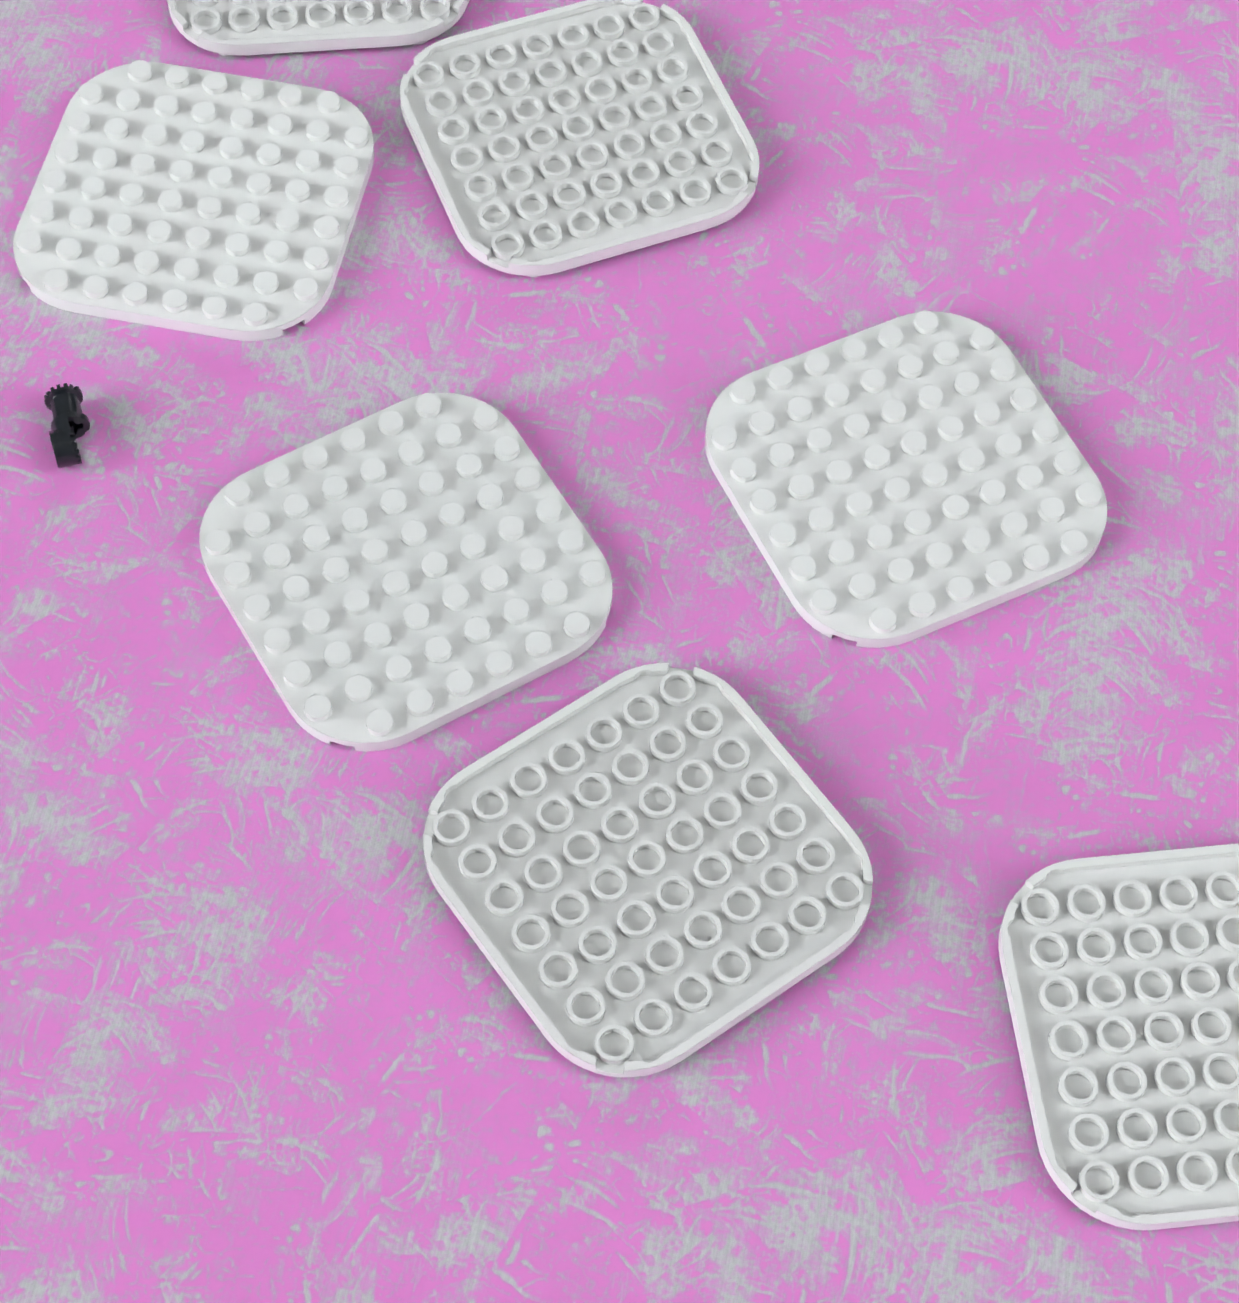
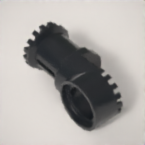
M64 383L63 387H60V384L56 385L57 389L51 387V391L46 392V395H44L45 405L52 411L53 415L49 435L59 469L82 463L79 449H76L78 444L75 441L90 429L89 419L82 413L80 405L83 401L82 391L78 386L73 388V385L70 384L68 387L67 383Z

